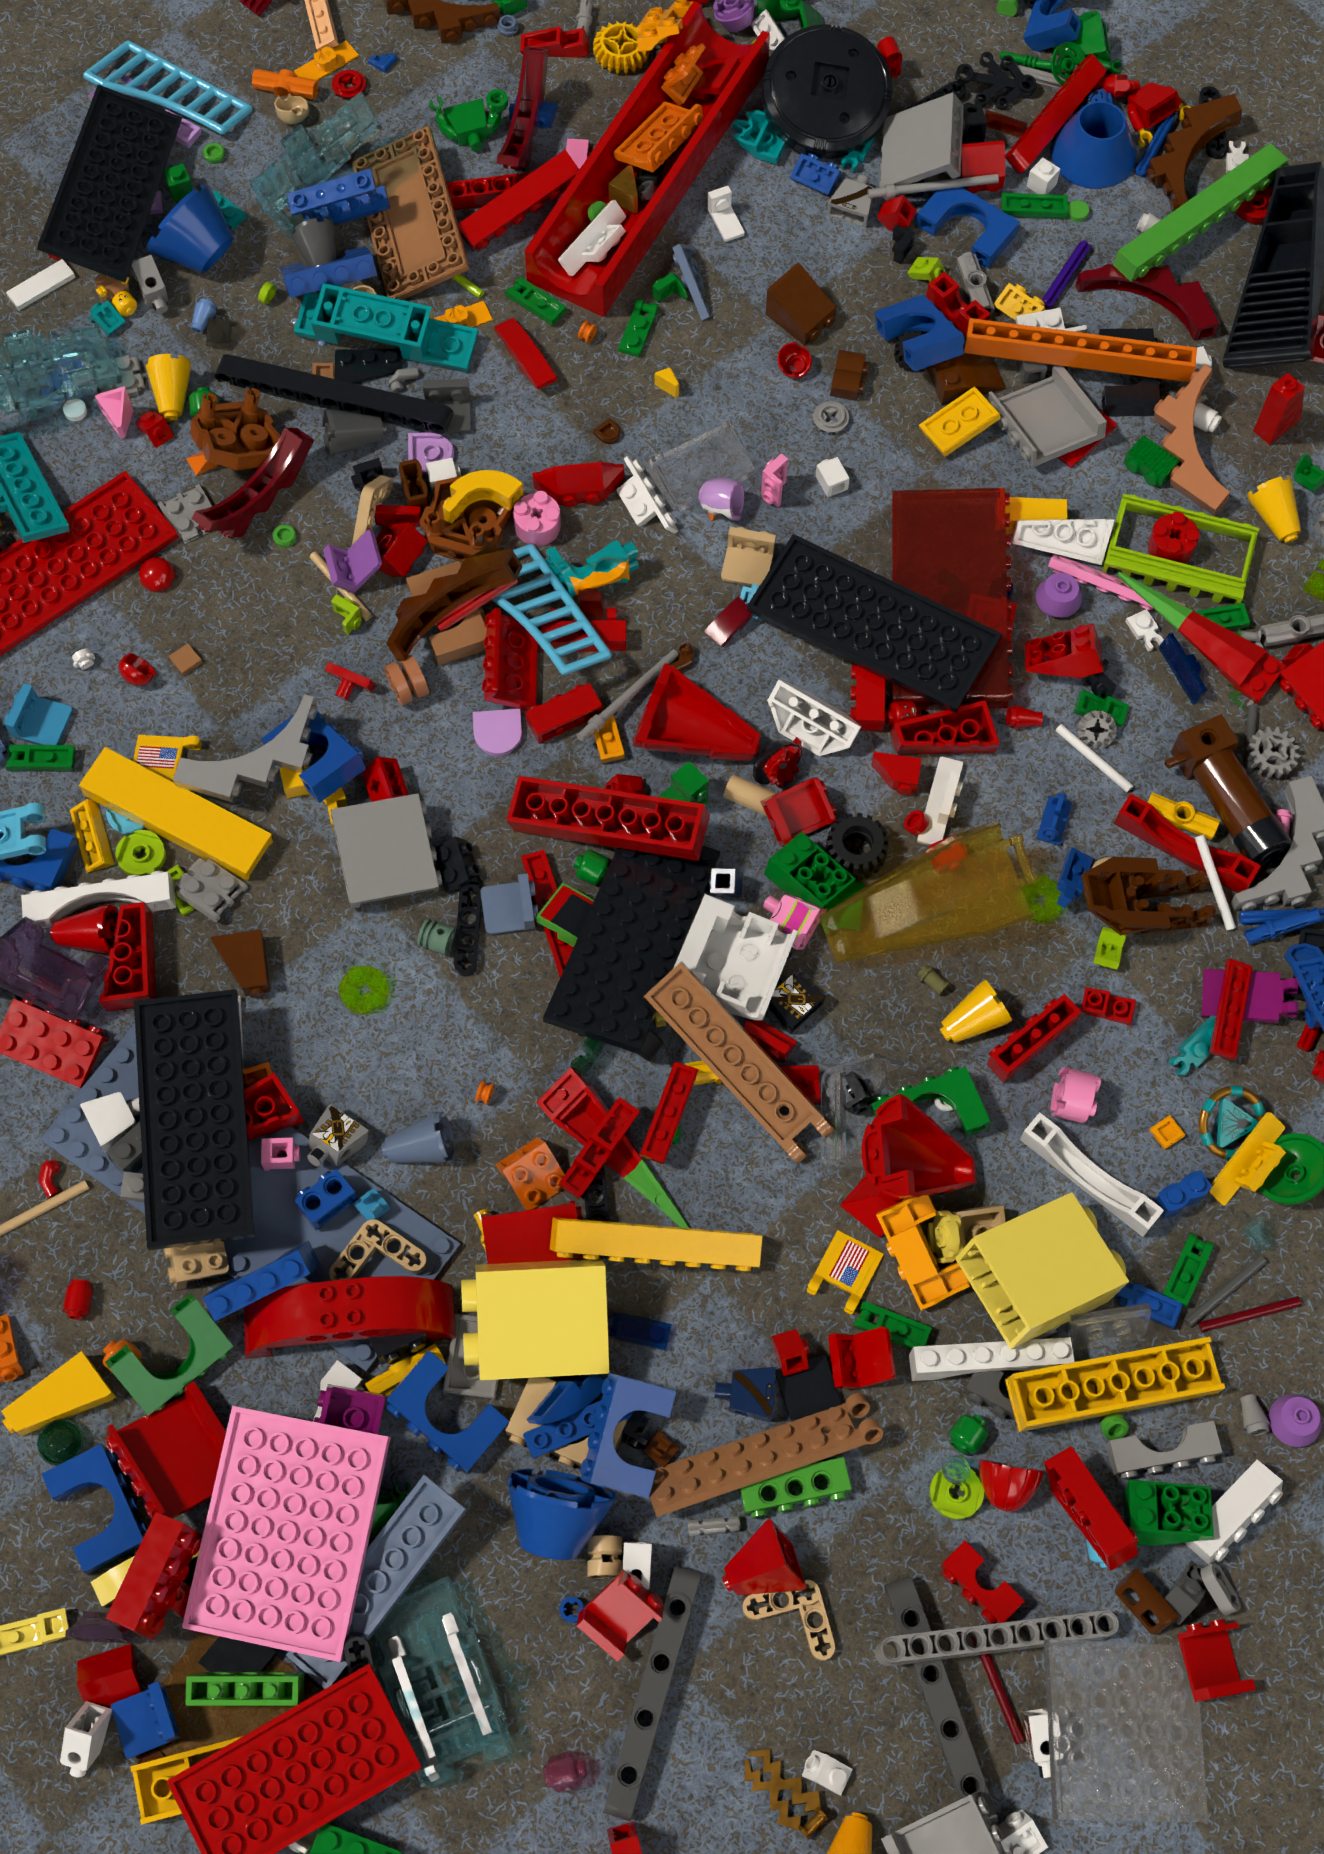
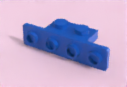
M601 1400L593 1404L589 1403L583 1409L564 1419L547 1423L525 1432L523 1437L531 1457L535 1459L589 1436L594 1431L596 1423L595 1411L598 1405L601 1404ZM631 1412L623 1416L618 1423L631 1418Z

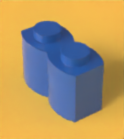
M1194 1171L1186 1175L1180 1183H1173L1162 1189L1154 1202L1164 1210L1161 1216L1163 1218H1170L1180 1213L1185 1206H1191L1200 1202L1212 1186L1202 1171Z

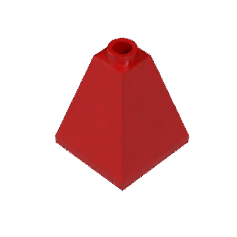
M771 1519L764 1522L724 1567L726 1575L722 1577L729 1592L734 1590L737 1595L798 1591L807 1588L791 1540Z

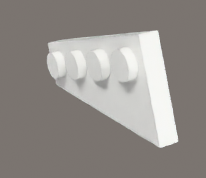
M1115 519L1017 520L1011 543L1102 565Z

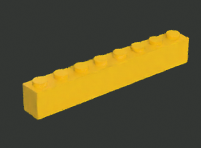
M553 1217L550 1250L557 1252L558 1257L573 1258V1253L583 1254L584 1259L598 1260L599 1255L609 1256L608 1260L619 1262H624L625 1257L634 1258L636 1263L649 1264L650 1259L660 1260L662 1265H675L676 1261H683L685 1266L701 1267V1263H710V1268L726 1269V1265H736L735 1270L751 1271V1267H760L763 1236L746 1232Z

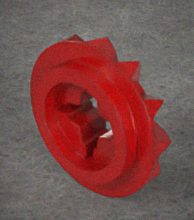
M343 70L332 79V89L336 96H341L342 100L345 97H349L352 100L354 96L360 97L361 92H365L366 81L364 76L358 71ZM352 81L353 86L346 89L345 84L348 85Z

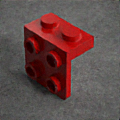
M878 1327L855 1335L841 1333L828 1335L835 1388L861 1389L895 1378L890 1332L887 1327Z

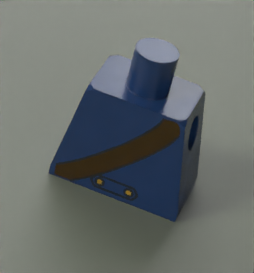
M776 1367L732 1371L731 1383H715L714 1398L730 1399L729 1412L771 1422Z

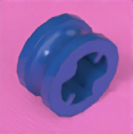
M567 1597L560 1604V1615L566 1622L575 1623L578 1621V1615L574 1617L571 1614L567 1617L564 1611H567L564 1608L567 1603L571 1605L577 1603L580 1607L576 1609L578 1612L584 1606L577 1597Z

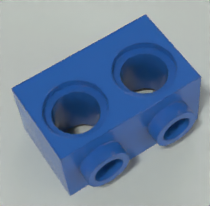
M337 1168L332 1172L324 1173L318 1179L319 1182L311 1188L306 1187L298 1193L297 1198L294 1199L298 1209L315 1231L358 1200L355 1191ZM338 1185L342 1187L341 1191L337 1194L329 1193L330 1188ZM311 1202H320V1206L317 1209H308V1205Z

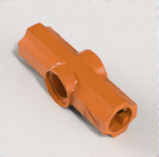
M256 69L252 74V87L254 89L274 92L278 97L280 95L288 97L291 94L292 96H301L312 100L317 98L318 80L298 77L294 72L287 69H282L279 73Z

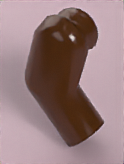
M684 643L680 646L679 660L670 664V666L675 667L680 672L690 668L693 664L695 652L689 643Z

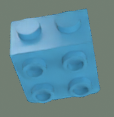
M23 683L20 691H17L14 696V705L11 711L7 712L4 723L13 738L37 745H58L73 710L69 705L38 697L32 685Z

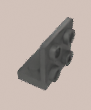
M469 379L423 380L425 400L447 405L454 412L445 434L470 433L471 396Z

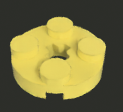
M948 1210L936 1211L937 1215L933 1223H928V1243L932 1252H936L939 1257L936 1258L938 1263H951L963 1250L959 1235L961 1220L957 1214L953 1215Z

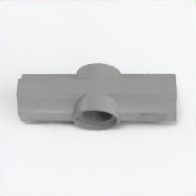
M971 252L963 253V255L957 258V265L965 285V293L971 303L976 300L988 312L993 313L994 305L986 285L987 277L981 271L976 254Z
M1324 614L1309 617L1295 615L1288 621L1260 626L1259 631H1262L1261 643L1265 647L1288 642L1296 644L1304 639L1324 636Z

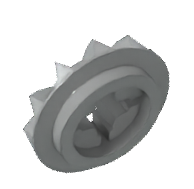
M823 402L814 410L813 423L818 427L819 431L823 430L827 435L830 432L837 434L840 430H845L846 425L849 423V413L838 402ZM836 414L835 422L833 420L826 422L827 415L831 417Z
M1103 711L1087 713L1082 717L1078 725L1080 740L1087 746L1089 744L1092 745L1093 749L1108 746L1114 740L1117 732L1114 719ZM1097 719H1099L1100 727L1108 729V732L1100 733L1096 741L1094 732H1090L1086 728L1094 727Z

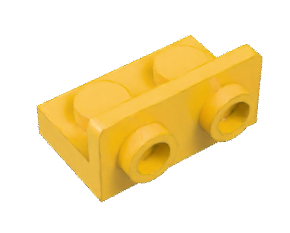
M1008 283L993 304L996 309L1013 321H1015L1016 316L1046 310L1044 307L1045 303L1036 296L1032 299L1026 295L1027 290L1019 284L1013 286Z

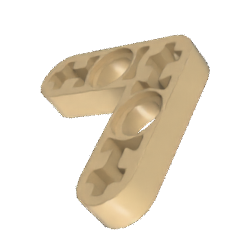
M380 475L364 486L360 496L352 545L367 530L372 531L376 506L389 497L393 488V478Z
M371 1219L362 1225L329 1270V1276L331 1281L337 1280L336 1272L338 1270L343 1271L347 1267L346 1262H344L347 1259L350 1264L356 1267L352 1269L349 1265L346 1269L347 1278L345 1279H355L376 1250L412 1274L422 1273L426 1269L427 1258L425 1253L382 1222ZM378 1227V1233L384 1237L381 1246H379L381 1240L377 1236L373 1235L369 1238V1228L374 1230ZM393 1240L399 1241L402 1244L401 1249L397 1253H390L387 1250L389 1242ZM355 1247H362L365 1250L364 1256L359 1260H354L350 1256L352 1249ZM407 1248H410L407 1252L411 1257L416 1258L420 1256L421 1264L419 1266L414 1264L411 1267L410 1260L404 1256Z
M805 1580L808 1588L815 1590V1593L811 1595L812 1600H807L805 1596L797 1598L799 1602L797 1605H793L791 1591L783 1592L789 1598V1603L784 1608L777 1607L773 1602V1597L778 1592L751 1594L745 1598L742 1610L744 1615L751 1620H760L799 1609L812 1656L817 1660L826 1661L834 1654L835 1643L820 1589L814 1581ZM803 1590L795 1591V1594L802 1592ZM769 1595V1605L773 1611L767 1612V1606L760 1608L758 1615H754L753 1611L747 1610V1607L751 1604L750 1600L755 1599L756 1603L765 1602L763 1596ZM812 1612L819 1613L823 1619L822 1625L818 1628H812L807 1623V1617ZM826 1629L827 1635L823 1634L822 1639L824 1644L829 1643L830 1648L826 1651L827 1655L822 1656L820 1651H815V1647L819 1645L817 1636L812 1639L810 1633H819Z

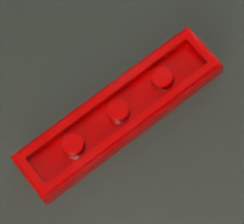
M1231 958L1226 960L1209 1053L1233 1061L1237 1056L1253 966Z
M674 1061L642 1146L641 1157L665 1164L699 1069Z

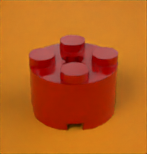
M1174 512L1173 514L1160 517L1155 522L1148 540L1149 554L1184 564L1187 563L1193 555L1200 536L1197 526L1182 512Z

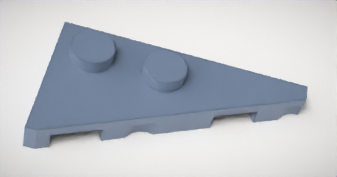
M678 244L672 247L675 253L673 254V259L676 265L681 268L683 273L681 275L682 281L689 288L700 318L703 321L711 316L709 306L705 303L702 296L705 293L699 264L691 257L692 254L696 253L694 246Z

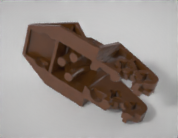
M1112 857L1081 875L1088 910L1120 936L1139 931L1141 934L1205 927L1214 922L1213 915L1216 913L1214 905H1206L1199 910L1193 911V907H1190V904H1184L1181 907H1170V904L1161 903L1152 911H1143L1149 906V902L1145 898L1204 891L1210 886V881L1208 878H1205L1204 871H1198L1196 874L1186 876L1182 870H1160L1157 858Z

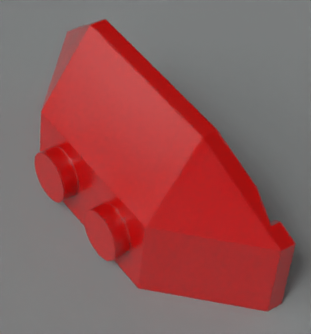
M592 462L554 466L541 472L532 473L533 488L537 491L546 492L558 505H564L565 507H573L579 503L595 505L600 501H605L624 480V464Z

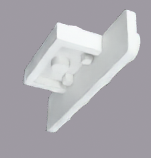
M611 200L559 257L558 261L569 276H574L585 262L602 261L606 258L607 252L611 247L620 242L621 236L626 232L621 225L626 215L616 200Z
M1061 308L1019 315L1015 318L1016 324L1081 333H1086L1088 330L1087 325L1065 329Z
M626 456L624 461L633 476L617 488L616 491L638 526L645 525L657 515L666 530L674 534L677 533L678 529L675 526L677 521L665 509L666 503L659 494H656L654 482L644 474L645 468L638 459L634 460Z
M940 757L924 813L929 818V824L926 830L918 835V843L929 846L943 840L948 818H954L957 804L953 803L954 796L959 797L963 782H959L963 762Z

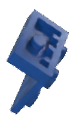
M162 1682L152 1683L148 1685V1690L111 1705L124 1753L128 1759L181 1738L166 1686Z

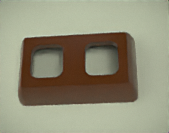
M1138 1569L1132 1570L1116 1585L1115 1594L1150 1634H1159L1178 1619V1614ZM1126 1589H1133L1139 1596L1140 1601L1136 1602ZM1151 1610L1158 1618L1159 1623L1155 1624L1145 1611Z

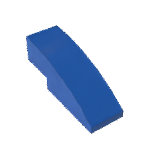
M600 1374L576 1375L572 1381H559L527 1418V1421L530 1424H547L573 1415L602 1393L603 1378Z

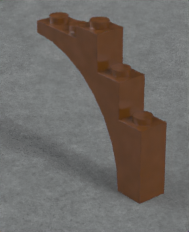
M384 0L388 15L401 14L409 10L415 29H426L431 25H436L441 43H454L462 39V32H472L476 28L485 26L493 27L500 20V10L497 3L459 5L441 0Z
M1235 94L1185 109L1184 119L1181 120L1182 130L1167 134V142L1164 144L1165 154L1149 160V169L1146 170L1149 182L1153 181L1156 189L1163 188L1165 196L1170 198L1172 212L1188 201L1185 193L1184 179L1191 161L1199 150L1215 136L1241 123L1242 109Z
M510 548L465 558L457 574L435 578L426 594L404 598L395 613L398 622L386 642L397 661L406 660L422 636L449 612L483 592L515 582L523 566L513 549Z

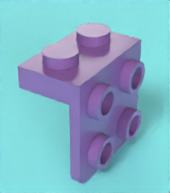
M367 530L347 551L330 544L323 549L332 585L353 593L382 564L375 535L371 530Z

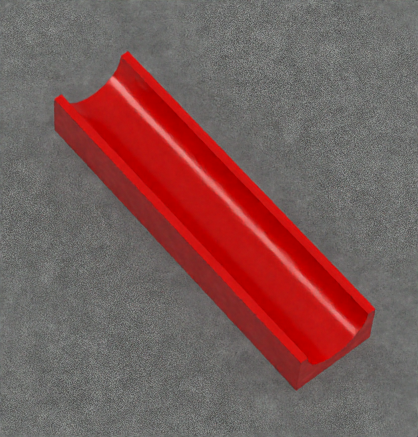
M695 1L692 3L682 18L683 28L679 29L680 33L671 35L524 250L528 282L605 317L764 75L769 60L770 33L762 30L753 44L741 45L723 38L709 25L703 14L702 4ZM702 43L706 48L695 63L701 70L706 63L714 59L739 58V67L720 95L709 94L705 100L687 97L685 102L680 105V107L690 110L695 104H700L704 119L689 138L666 159L661 179L657 185L658 189L651 199L644 202L638 199V213H632L620 206L626 215V218L621 223L626 232L621 236L620 242L611 247L605 259L600 262H585L574 276H569L558 261L559 257L591 223L588 217L590 205L597 201H602L608 205L610 202L609 182L627 166H630V164L616 160L613 152L664 102L679 106L661 89L665 82L664 76L676 65L674 63L675 59L681 53L686 54L692 46L695 45L697 47ZM632 165L635 178L640 168Z

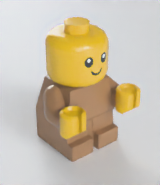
M102 274L93 279L100 299L104 302L108 300L121 316L127 317L135 312L137 301L129 293V277H127L126 283Z

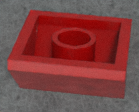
M132 1644L77 1660V1687L84 1703L88 1701L111 1709L113 1703L142 1692Z

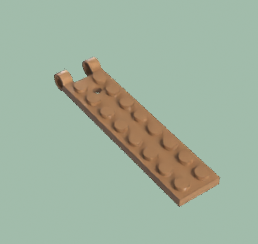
M682 961L644 996L796 1163H800L809 1154L804 1146L795 1140L794 1137L810 1122L825 1138H828L837 1130L832 1121L820 1112ZM782 1106L789 1108L788 1115L781 1114L780 1108Z
M854 1393L847 1398L846 1403L837 1407H831L828 1410L805 1416L667 1464L664 1468L653 1469L656 1473L649 1498L656 1517L848 1450L866 1444H875L883 1437V1431L878 1421L872 1418L861 1422L858 1429L854 1428L851 1419L862 1418L870 1411V1405L866 1397L861 1393Z

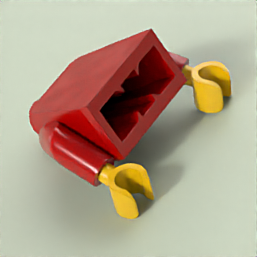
M1152 82L1147 83L1135 92H1127L1126 99L1128 100L1127 114L1135 133H1139L1138 145L1141 147L1145 145L1143 139H1146L1149 144L1152 140V134L1145 131L1144 128L1150 129L1178 110L1179 115L1177 118L1181 121L1184 119V110L1191 108L1188 105L1183 106V101L1179 97L1177 90L1170 86H1162Z

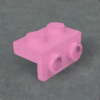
M782 453L776 459H771L762 473V498L767 504H774L777 508L781 505L782 488L787 478L788 458Z

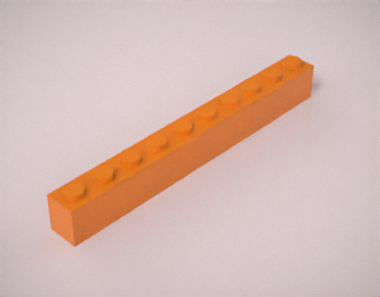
M970 318L964 353L1190 382L1189 379L1196 367L1197 347Z

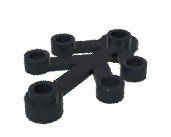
M990 52L982 53L979 63L983 67H988L993 75L973 72L972 67L968 64L959 65L955 72V79L961 84L973 81L993 85L986 91L979 92L976 95L974 102L975 104L982 105V107L986 106L990 98L1006 87L1013 88V90L1006 96L998 97L995 106L999 110L1007 109L1009 103L1020 95L1024 97L1033 95L1037 88L1035 78L1031 75H1023L1014 63L1013 57L1009 55L1002 58L999 67ZM983 57H987L990 61H984ZM1004 61H1009L1010 65H1006ZM1001 68L1004 71H1010L1015 79L1008 78ZM960 74H965L966 78L961 77ZM1022 85H1027L1029 89L1024 88ZM982 97L985 102H980L978 98ZM999 101L1005 102L1006 105H1000Z

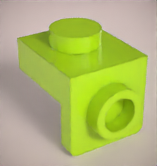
M917 257L907 273L912 279L929 280L931 282L943 272L946 273L940 258Z
M336 594L331 600L332 607L336 613L345 617L342 626L344 632L349 635L352 630H357L361 625L362 615L360 608L348 597L342 598Z
M1103 927L1096 945L1093 963L1117 970L1126 934L1120 936L1113 929Z

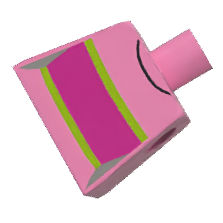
M785 894L781 901L770 895L763 904V908L773 914L770 920L779 923V931L785 934H791L793 929L798 931L792 945L796 950H803L827 910L791 894Z

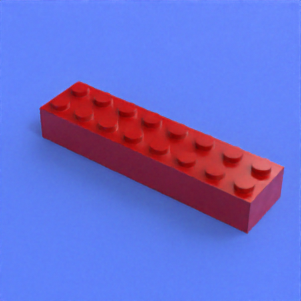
M518 776L506 821L516 832L699 861L710 814L705 804Z

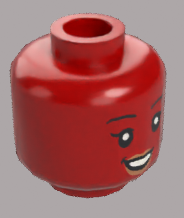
M911 700L894 701L889 705L888 710L885 711V723L892 729L893 724L896 722L920 717V707Z

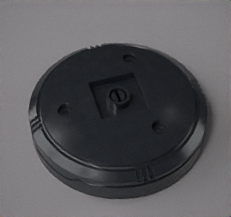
M830 24L813 25L792 33L773 51L762 80L761 102L770 127L785 144L805 155L811 153L819 158H838L847 156L852 151L862 149L878 134L891 106L892 79L884 57L875 45L863 35L846 27L840 28V26L836 27L835 25L831 27Z

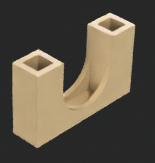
M546 1377L528 1379L506 1428V1434L510 1436V1442L524 1447L526 1442L523 1434L544 1425L530 1424L527 1418L557 1384L555 1381ZM629 1419L616 1425L613 1435L615 1451L622 1438V1431ZM589 1436L579 1443L568 1444L542 1456L548 1457L549 1454L559 1457L558 1462L562 1465L573 1468L575 1464L581 1467L589 1450L587 1444Z

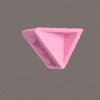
M123 386L95 396L98 407L121 439L126 437L134 411L126 387Z

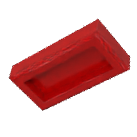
M380 504L376 506L374 516L375 524L378 526L410 522L414 527H420L419 521L422 517L420 506Z

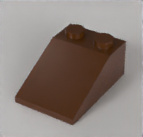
M964 353L927 367L941 405L951 403L974 386L982 395L991 391L995 392L1005 389L995 361L991 356Z

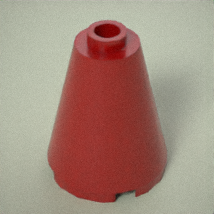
M103 905L55 921L50 928V937L58 946L109 954L115 939L114 931L119 913L118 908L114 905Z

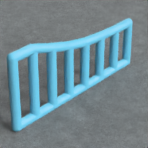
M129 40L125 41L83 73L84 79L95 85L99 84L119 93L166 107L221 135L228 132L253 110L252 106ZM130 50L137 54L107 78L102 79L97 76L99 72ZM144 60L154 63L127 85L115 83ZM161 69L171 72L147 92L137 89ZM182 78L188 81V83L167 99L158 96L159 93L177 79ZM196 87L205 91L186 107L177 103ZM214 96L223 100L205 115L196 112L198 108ZM231 105L240 109L222 125L213 121Z
M528 544L514 549L513 551L517 558L530 554L534 560L522 565L523 567L518 577L538 569L545 576L509 588L493 598L492 601L513 616L532 635L562 675H568L610 659L612 656L611 651L535 545ZM551 584L555 589L551 593L515 606L507 601V599ZM562 599L566 605L532 619L527 618L523 614L526 611ZM570 614H573L577 620L574 623L544 634L537 628ZM582 629L588 635L586 638L556 649L550 643V641ZM592 645H595L599 653L567 665L561 658Z

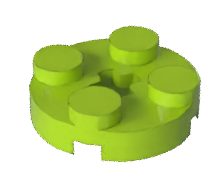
M148 830L133 831L134 834L128 837L124 836L119 841L115 852L116 859L121 870L128 876L151 875L152 872L159 871L163 867L166 860V850L163 842L155 833ZM144 849L147 855L142 859H138L135 853H140Z
M951 1464L942 1468L934 1475L929 1487V1497L933 1508L940 1515L951 1520H962L971 1517L980 1508L984 1499V1489L979 1477L971 1468L961 1464ZM955 1485H959L960 1491L964 1492V1496H959L958 1499H954L953 1494L949 1493V1488L953 1489Z

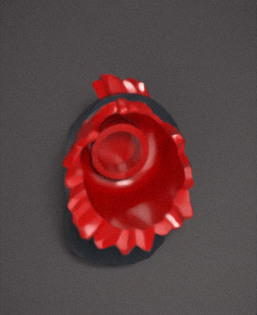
M796 737L793 741L778 740L769 744L764 749L762 757L754 764V780L759 784L770 782L771 785L775 784L778 788H782L786 782H792L794 780L793 774L800 772L797 764L802 756V741ZM781 764H787L785 769L779 768V766Z

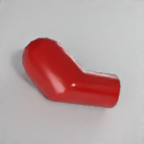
M46 1160L41 1165L38 1182L48 1199L60 1193L52 1180L54 1173L56 1174L60 1170V1165L56 1160Z

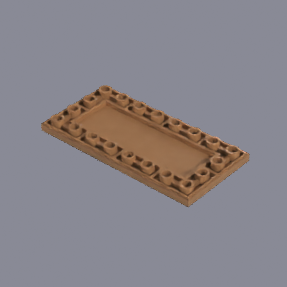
M429 125L352 161L354 173L371 168L375 187L384 185L387 189L391 209L366 216L387 297L404 300L470 270L434 136Z

